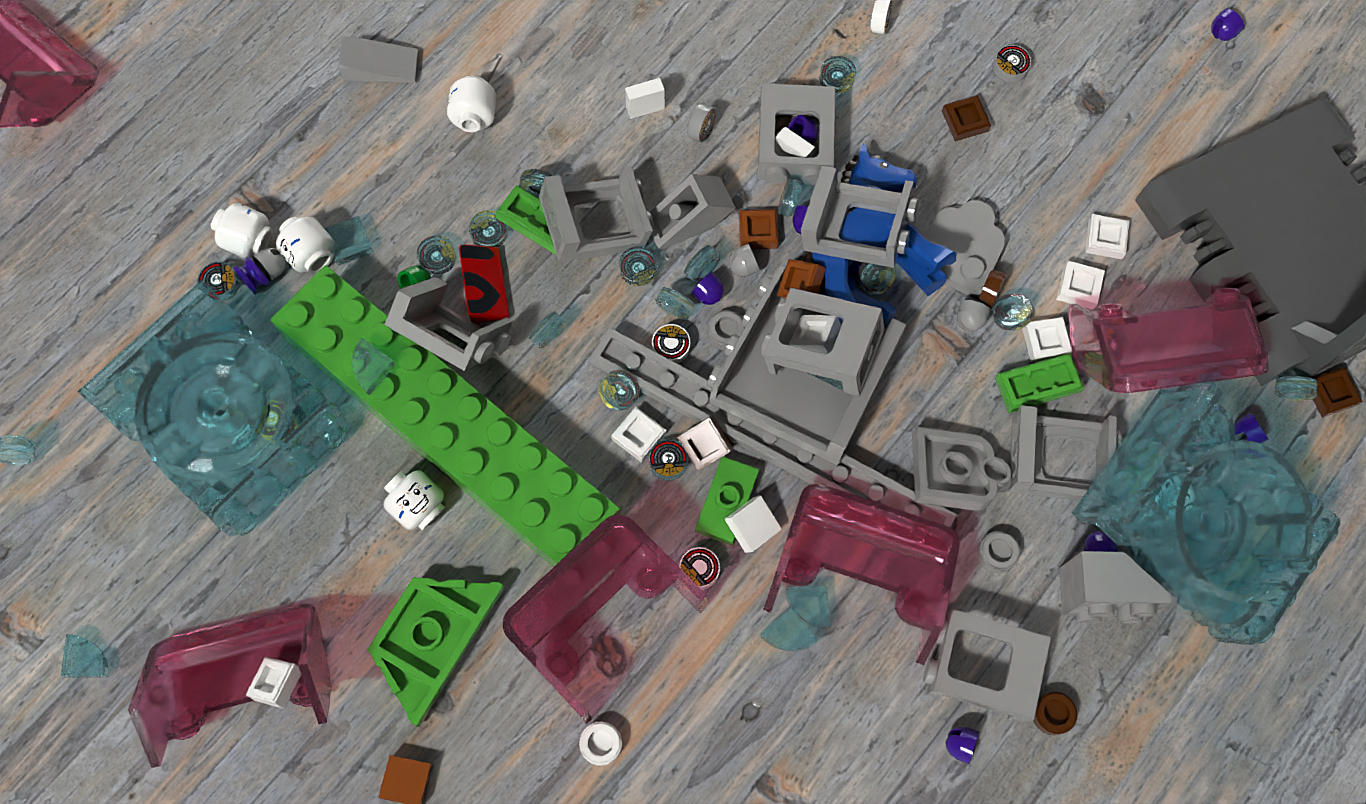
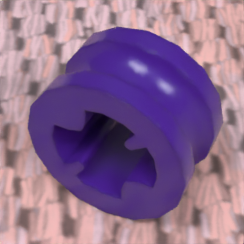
M247 256L244 259L245 263L243 266L239 267L236 265L232 269L250 291L256 295L259 293V286H268L270 282Z

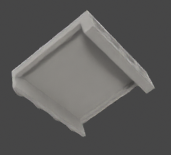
M780 265L773 278L766 276L757 295V297L761 298L757 307L750 305L741 322V326L745 327L740 336L734 334L730 339L724 353L728 357L724 366L717 364L713 369L707 382V386L712 388L709 403L838 465L903 334L906 324L892 318L887 330L884 329L860 396L844 393L842 381L780 366L777 375L769 374L761 350L766 335H772L776 325L775 314L777 307L781 301L785 302L786 300L777 296L785 267ZM803 309L801 315H827Z

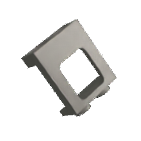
M762 83L759 102L760 127L757 180H766L769 183L779 184L788 179V181L803 182L804 184L815 186L821 166L834 168L835 87ZM803 115L808 118H818V156L815 158L778 156L774 151L776 116L796 117Z
M631 165L624 166L620 177L616 179L563 186L560 175L544 178L538 197L558 262L645 248L650 235L654 231V221L649 211L646 212L642 200V184L639 179H635ZM613 199L620 201L631 233L595 240L586 239L582 234L574 206Z
M821 166L801 227L803 251L894 268L898 254H905L910 236V231L906 230L908 221H915L918 211L919 199L913 198V181L906 180L902 193L838 182L837 168ZM859 207L895 214L886 248L840 239L839 236L844 220L850 208Z
M437 277L397 291L385 325L463 371L478 364H484L488 359L496 355H501L510 342L511 335L508 332L513 321L506 317L481 328L441 305L448 284ZM443 329L468 343L466 349H461L432 331Z
M790 288L785 302L781 301L777 307L775 314L776 325L772 335L767 334L762 344L761 354L765 358L769 374L777 375L780 366L842 381L844 393L860 396L884 332L882 309ZM803 309L843 319L839 334L830 353L821 354L789 346Z
M1021 405L1012 417L1009 465L1011 485L1008 488V492L1102 504L1106 502L1115 492H1118L1121 484V471L1116 468V454L1120 452L1122 445V433L1117 430V417L1108 416L1103 423L1039 416L1037 415V407ZM1046 437L1088 441L1095 444L1097 449L1095 484L1090 485L1047 479L1043 475L1044 439Z
M952 609L945 615L944 619L938 618L935 625L932 641L938 643L935 659L929 658L925 667L923 682L929 684L926 695L931 697L942 695L1007 714V719L1023 724L1032 721L1036 713L1051 637ZM958 631L973 633L1004 642L1010 646L1011 655L1004 687L1001 691L954 679L948 674L953 643Z

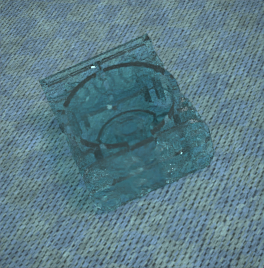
M201 280L77 392L130 440L141 441L153 462L200 511L206 514L214 525L229 536H236L238 534L244 536L257 526L260 520L259 517L270 506L273 507L280 504L287 497L290 491L289 488L300 477H307L317 468L319 459L329 449L339 447L348 436L346 430L349 423L340 409L329 402L323 393L313 387L300 372H297L286 360L268 346L252 338V331L242 318L220 299L208 284ZM269 391L270 411L267 419L268 404L265 394ZM228 405L226 412L222 416L213 418L217 408ZM201 454H204V455H208V456H226V457H221V458H214V459H212V458H200L199 456H200Z
M1213 381L1160 389L1075 507L1072 514L1082 524H1095L1118 546H1129L1134 561L1169 592L1171 596L1176 597L1177 603L1184 610L1192 611V618L1199 625L1207 626L1209 634L1216 641L1242 645L1264 643L1272 637L1275 632V626L1286 609L1295 602L1297 592L1308 575L1316 569L1319 558L1329 543L1337 537L1340 518L1332 510H1323V501L1316 494L1307 492L1300 475L1280 453L1261 443L1235 440L1233 416L1218 403L1224 392ZM1199 470H1207L1204 476H1196ZM1221 567L1219 570L1206 575L1200 570Z

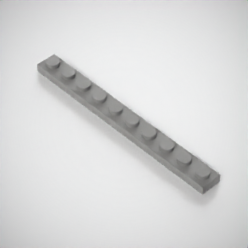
M610 327L589 358L591 365L608 374L614 371H623L630 374L637 382L639 391L697 423L713 415L727 439L934 552L940 549L957 514L942 506L916 503L914 491L844 453L838 465H835L710 404L709 399L712 388L707 386L708 380Z

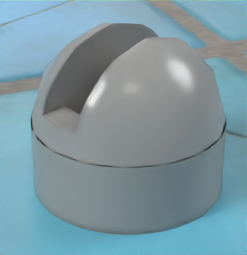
M749 244L743 245L731 253L729 266L735 275L745 277L760 271Z
M267 247L252 256V261L269 281L278 277L285 270L286 260L276 248Z
M963 300L957 312V321L965 331L975 332L985 326L991 310L981 302Z

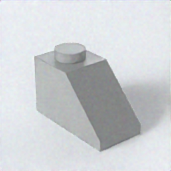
M691 174L650 211L654 221V231L651 235L658 249H665L711 230L736 208L721 178Z

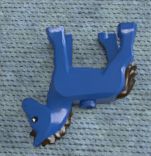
M865 144L861 145L859 155H854L853 159L845 165L846 171L842 172L843 177L841 178L842 183L902 193L906 180L913 181V189L917 185V177L913 171L893 166L881 159L879 155L872 156ZM852 207L853 210L846 214L839 236L840 239L886 248L895 214ZM908 222L906 230L910 231L907 250L905 254H898L896 263L927 296H930L945 284L947 276L940 269L957 261L956 252L944 245L935 244L927 240L915 226ZM807 252L804 256L803 262L818 264L826 268L818 294L881 308L884 328L890 324L892 318H896V308L888 301H877L857 288L853 274L859 272V269L865 262Z

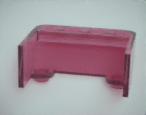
M0 0V79L7 84L0 102V128L50 125L95 85L100 71L94 63L19 0Z
M1211 285L1212 296L1206 298V305L1133 314L1123 310V305L1121 304L1099 305L1097 307L1098 311L1093 312L1077 303L1069 304L1071 356L1075 366L1113 392L1134 393L1258 376L1269 371V354L1248 296L1241 294L1240 290L1236 288Z
M809 485L801 492L763 610L771 613L781 582L794 586H807L814 582L820 567L897 593L895 611L899 618L909 625L923 629L916 663L924 665L944 627L960 548L959 537L955 531L944 524L826 485Z
M613 515L600 523L507 610L503 618V630L510 642L586 725L592 720L591 715L566 688L576 677L580 668L578 654L566 640L624 585H627L636 595L645 599L659 597L673 585L700 614L706 609L707 595L631 518L625 515Z
M298 604L172 636L155 644L148 653L128 708L151 767L161 766L169 740H185L196 735L200 727L205 723L209 712L255 701L246 696V693L265 656L293 663L299 667L301 676L289 699L295 705L313 707L318 724L327 723L332 685L321 624L315 606L312 604Z

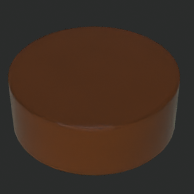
M995 269L991 270L978 302L993 309L1007 274Z
M1049 692L1038 698L1033 721L1043 733L1053 736L1061 735L1070 731L1076 724L1077 708L1072 699L1066 694Z

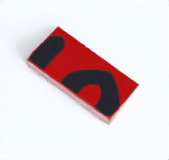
M459 245L467 309L471 322L478 324L502 320L506 317L510 318L499 247Z

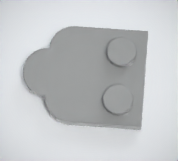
M972 200L964 203L960 209L949 207L940 210L935 215L924 237L935 244L944 245L956 252L957 261L940 269L947 276L945 285L977 300L980 297L990 271H993L1005 245L1004 234L994 225V211L985 202Z
M916 427L912 434L916 503L978 511L987 508L995 496L1005 493L1011 485L1010 467L1002 459L994 457V450L991 444L983 437L974 434Z

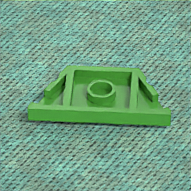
M413 577L367 650L385 676V680L392 692L400 701L408 715V719L415 726H421L505 589L501 583H473L453 579L437 581L433 578Z

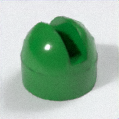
M419 265L410 266L399 272L397 277L399 287L402 289L431 279V274Z

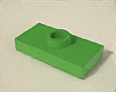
M516 185L497 210L495 218L556 255L539 198Z
M1070 353L998 373L995 377L1008 413L1017 411L1021 405L1033 407L1081 393L1085 389Z
M722 456L695 527V533L733 545L735 535L726 523L725 518L749 501L759 469Z

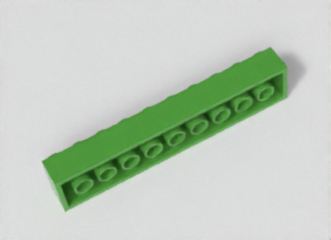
M325 265L270 319L280 335L566 579L570 580L622 521L620 508L432 352L386 326L385 322L388 316Z

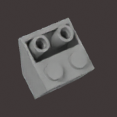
M1081 551L1059 568L1062 616L1076 617L1077 623L1102 622V617H1117V622L1120 624L1142 623L1144 617L1156 616L1157 610L1172 603L1171 594L1125 552Z

